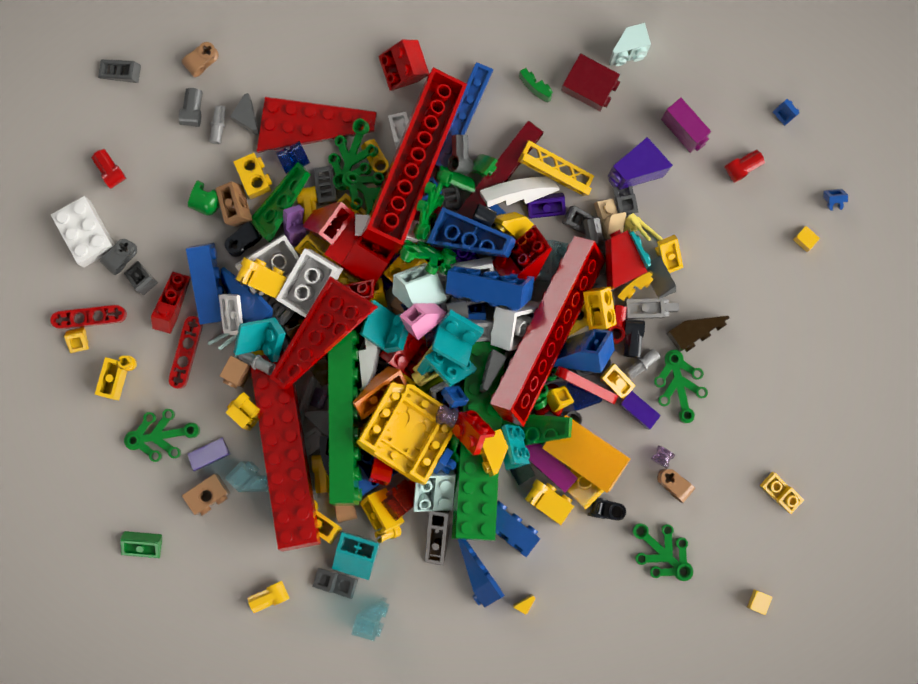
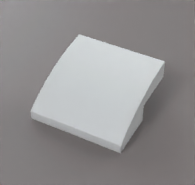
M219 295L223 333L237 335L239 325L243 324L240 295Z

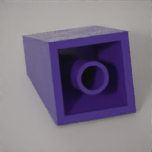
M646 137L612 167L608 174V180L612 186L618 187L621 190L629 186L663 178L673 165L651 140Z

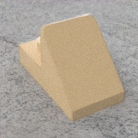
M613 199L596 202L594 206L597 216L600 217L604 238L610 239V234L618 230L623 233L626 212L618 213Z

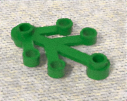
M363 119L355 120L352 125V129L356 134L349 151L346 146L348 143L347 138L342 135H338L335 138L334 142L338 146L345 163L343 170L340 166V155L331 153L328 157V161L332 164L335 172L333 184L340 191L347 190L342 184L343 175L351 171L353 165L368 156L375 157L379 152L376 146L370 144L366 149L357 154L363 135L369 132V124ZM363 162L353 172L359 176L362 174L369 175L372 171V166Z
M440 170L437 175V181L439 182L437 188L436 184L432 182L426 184L424 191L428 194V200L424 201L421 199L417 204V211H420V219L413 230L416 239L424 240L428 236L430 225L435 222L437 213H434V211L441 207L444 202V196L440 195L443 186L448 187L451 184L453 172Z
M349 171L343 175L342 183L350 191V206L352 209L359 210L363 205V200L358 197V191H360L364 196L366 215H370L369 213H371L374 206L373 202L375 203L381 188H368L364 184L373 183L381 185L384 181L382 173L376 172L373 176H359L357 173Z
M405 240L400 251V258L405 262H410L414 258L430 259L425 270L432 275H435L437 270L443 275H447L448 270L451 269L450 264H455L457 254L448 248H443L442 251H439L422 241H418L416 245L412 241ZM438 260L442 262L440 267L437 266Z
M670 350L664 357L666 365L660 375L654 379V385L658 388L665 386L666 377L671 370L673 371L674 378L664 394L658 398V403L663 407L669 405L670 398L677 389L681 406L678 418L682 423H690L694 420L695 414L689 408L685 387L695 393L700 399L708 395V390L705 387L697 386L683 377L680 368L690 373L691 377L695 380L701 379L704 372L702 369L694 368L686 363L680 351ZM672 356L677 357L676 363L671 361ZM696 370L700 372V377H695L694 372ZM658 378L663 380L662 385L657 384ZM700 389L704 390V396L699 395L698 391ZM662 397L667 398L666 404L661 403ZM685 412L690 413L689 419L684 417Z
M165 409L162 413L163 417L151 434L143 435L149 425L156 421V415L152 412H147L144 414L143 422L138 429L126 434L124 444L130 450L140 449L149 456L151 461L159 462L162 459V453L151 449L145 444V442L152 441L168 452L171 458L176 459L180 457L181 450L178 447H173L163 439L179 436L196 438L200 433V427L196 423H187L184 428L163 431L169 421L175 418V412L172 409ZM168 411L172 413L170 418L166 417ZM151 414L153 419L148 422L147 416ZM189 427L194 428V432L192 434L188 433ZM132 437L137 439L135 444L131 443ZM173 449L178 451L177 456L172 455ZM155 452L159 455L157 460L153 459Z
M636 524L632 529L633 535L638 539L646 541L658 554L646 555L638 553L635 556V561L640 565L652 562H668L674 567L660 569L657 566L651 567L649 573L653 578L675 576L680 581L691 579L693 567L687 563L686 548L688 541L682 537L676 540V547L679 548L678 561L673 557L672 534L674 529L671 525L665 524L661 528V532L664 535L663 547L649 534V529L645 524ZM667 526L671 529L668 534L664 532V528ZM639 527L643 529V533L641 535L637 534V529ZM680 540L685 541L683 547H680L678 544ZM640 555L645 557L643 562L638 561ZM686 568V574L681 575L680 569ZM654 569L659 570V574L657 576H654L652 573Z

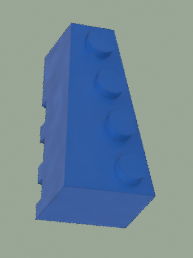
M442 207L427 243L433 247L509 258L516 240L512 236Z
M215 243L186 248L199 323L202 325L221 322L219 295L224 294V291L220 285L221 275L217 264Z
M454 266L448 270L445 293L451 294L454 298L465 297L470 298L472 302L483 301L488 302L491 306L502 305L507 306L509 310H519L532 299L535 277L527 276V279H519L518 274L499 276L498 272L486 271L482 274L480 269Z
M498 500L496 534L521 552L523 556L527 557L541 539L536 535L538 531L530 525L525 527L521 523L523 519L515 513L510 515L505 510L508 507Z

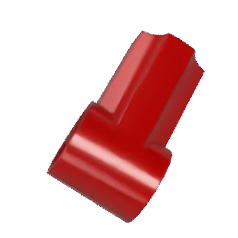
M106 149L98 150L93 154L91 158L100 170L102 179L110 189L127 179Z
M756 149L741 159L737 158L731 161L724 168L733 183L746 177L751 171L764 165L765 161L762 153Z
M614 305L617 324L608 328V331H618L620 333L619 339L613 338L614 345L619 344L625 337L627 307L622 305Z

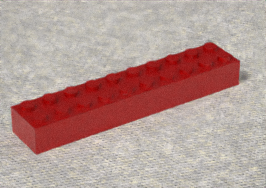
M434 67L432 68L425 80L361 237L395 253L403 246L416 214L417 204L422 199L425 186L430 179L467 86L466 83Z
M574 236L568 244L567 251L560 260L559 267L555 275L552 276L551 283L547 291L544 292L539 307L536 308L534 317L527 326L522 341L518 343L514 357L509 361L505 375L501 377L500 384L492 395L490 404L505 421L524 427L585 303L583 292L592 289L603 267L605 259L594 240Z
M281 351L279 360L281 359L282 355L284 354V351ZM261 355L263 359L271 362L266 355ZM251 367L256 406L260 409L258 420L278 550L284 552L320 545V534L296 384L294 382L288 389H285L269 378L270 375L259 369H252Z

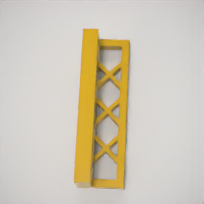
M527 141L518 162L582 196L589 195L592 189L589 186L594 175L537 144ZM530 147L537 151L539 158H534L527 154ZM543 158H552L555 167L544 163ZM559 167H569L571 176L562 173ZM582 174L588 177V179L583 184L577 181L576 176Z

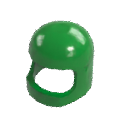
M197 180L191 191L188 207L203 215H213L220 206L217 192L215 189L210 192L204 191V183Z

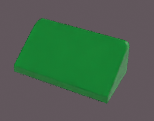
M439 166L435 178L437 179L440 170H450L444 166ZM453 172L451 186L468 193L475 192V184L472 178Z
M124 531L120 538L121 555L160 559L162 535Z

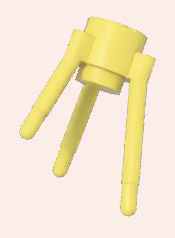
M634 213L625 219L624 232L627 230L629 233L630 231H639L650 241L651 238L641 228L643 227L659 241L663 239Z
M432 345L426 352V354L423 356V358L429 353L433 352ZM423 358L413 367L415 372L412 374L414 382L420 387L439 377L435 371L432 373L427 372L424 375L417 371Z

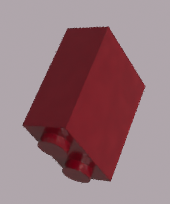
M580 53L564 81L561 91L601 112L603 106L607 108L612 99L609 95L612 90L616 92L620 81H618L620 74Z

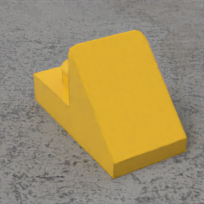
M672 235L657 241L656 254L662 258L669 273L683 268L678 238Z
M614 363L600 377V382L608 386L622 400L635 387L633 382Z

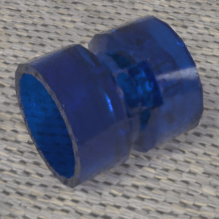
M300 141L290 145L289 150L284 148L276 152L286 175L297 162L303 166L310 164Z

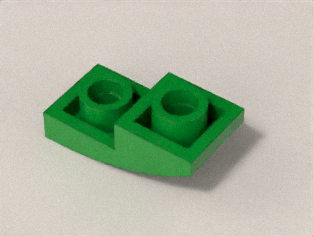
M527 68L522 69L519 72V78L535 96L547 103L550 102L551 94L553 93L550 86L545 84L543 80L535 83L537 80L533 72H529Z
M479 154L473 161L471 173H478L482 177L491 176L497 168L495 164L498 160L488 155Z

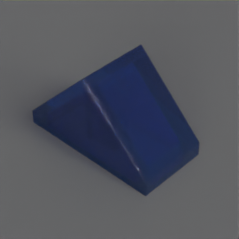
M569 382L565 385L574 400V403L571 404L573 411H579L602 402V398Z

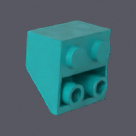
M345 531L341 532L332 569L369 580L380 543Z

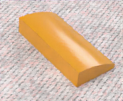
M573 419L571 438L546 442L542 448L606 493L611 491L631 458Z

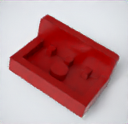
M473 410L458 412L452 433L473 455H479L485 438L494 437L495 431L477 412Z

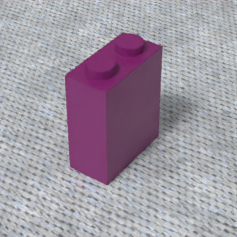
M682 97L667 108L661 118L662 122L690 153L694 150L699 151L709 140V134L712 132Z

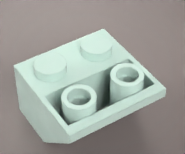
M645 23L625 29L609 60L610 66H621L626 64V61L633 60L637 62L646 57L651 42Z
M427 263L393 275L392 293L408 308L416 303H436L440 305L447 302V297L437 272L435 275H432L425 270Z
M452 469L449 474L444 473L442 470L437 474L432 472L425 485L415 482L414 512L452 511L456 477Z

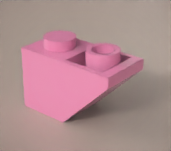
M416 303L401 314L400 318L406 330L419 340L439 324L447 313L436 303Z

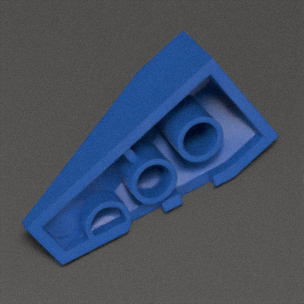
M225 267L221 268V281L226 293L240 295L243 323L273 317V308L258 293L252 294L248 285L242 286L235 279L236 276Z
M458 539L471 586L475 593L472 597L478 605L482 604L485 608L505 595L468 541Z

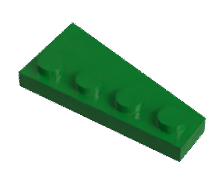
M299 162L295 164L252 216L251 222L269 242H271L283 222V210L292 207L311 175Z
M530 414L524 427L501 418V431L503 425L520 426L525 434V446L571 438L573 418Z

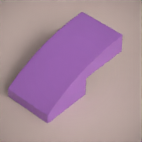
M301 205L283 210L284 234L292 247L297 246L306 236V229L303 227L304 208Z

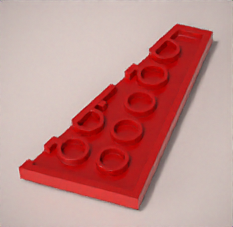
M265 97L257 153L273 149L278 150L289 146L295 147L322 142V140L335 139L338 135L355 136L356 133L353 131L352 125L357 119H363L368 122V133L374 132L377 112Z
M330 276L269 378L281 387L288 389L378 306Z

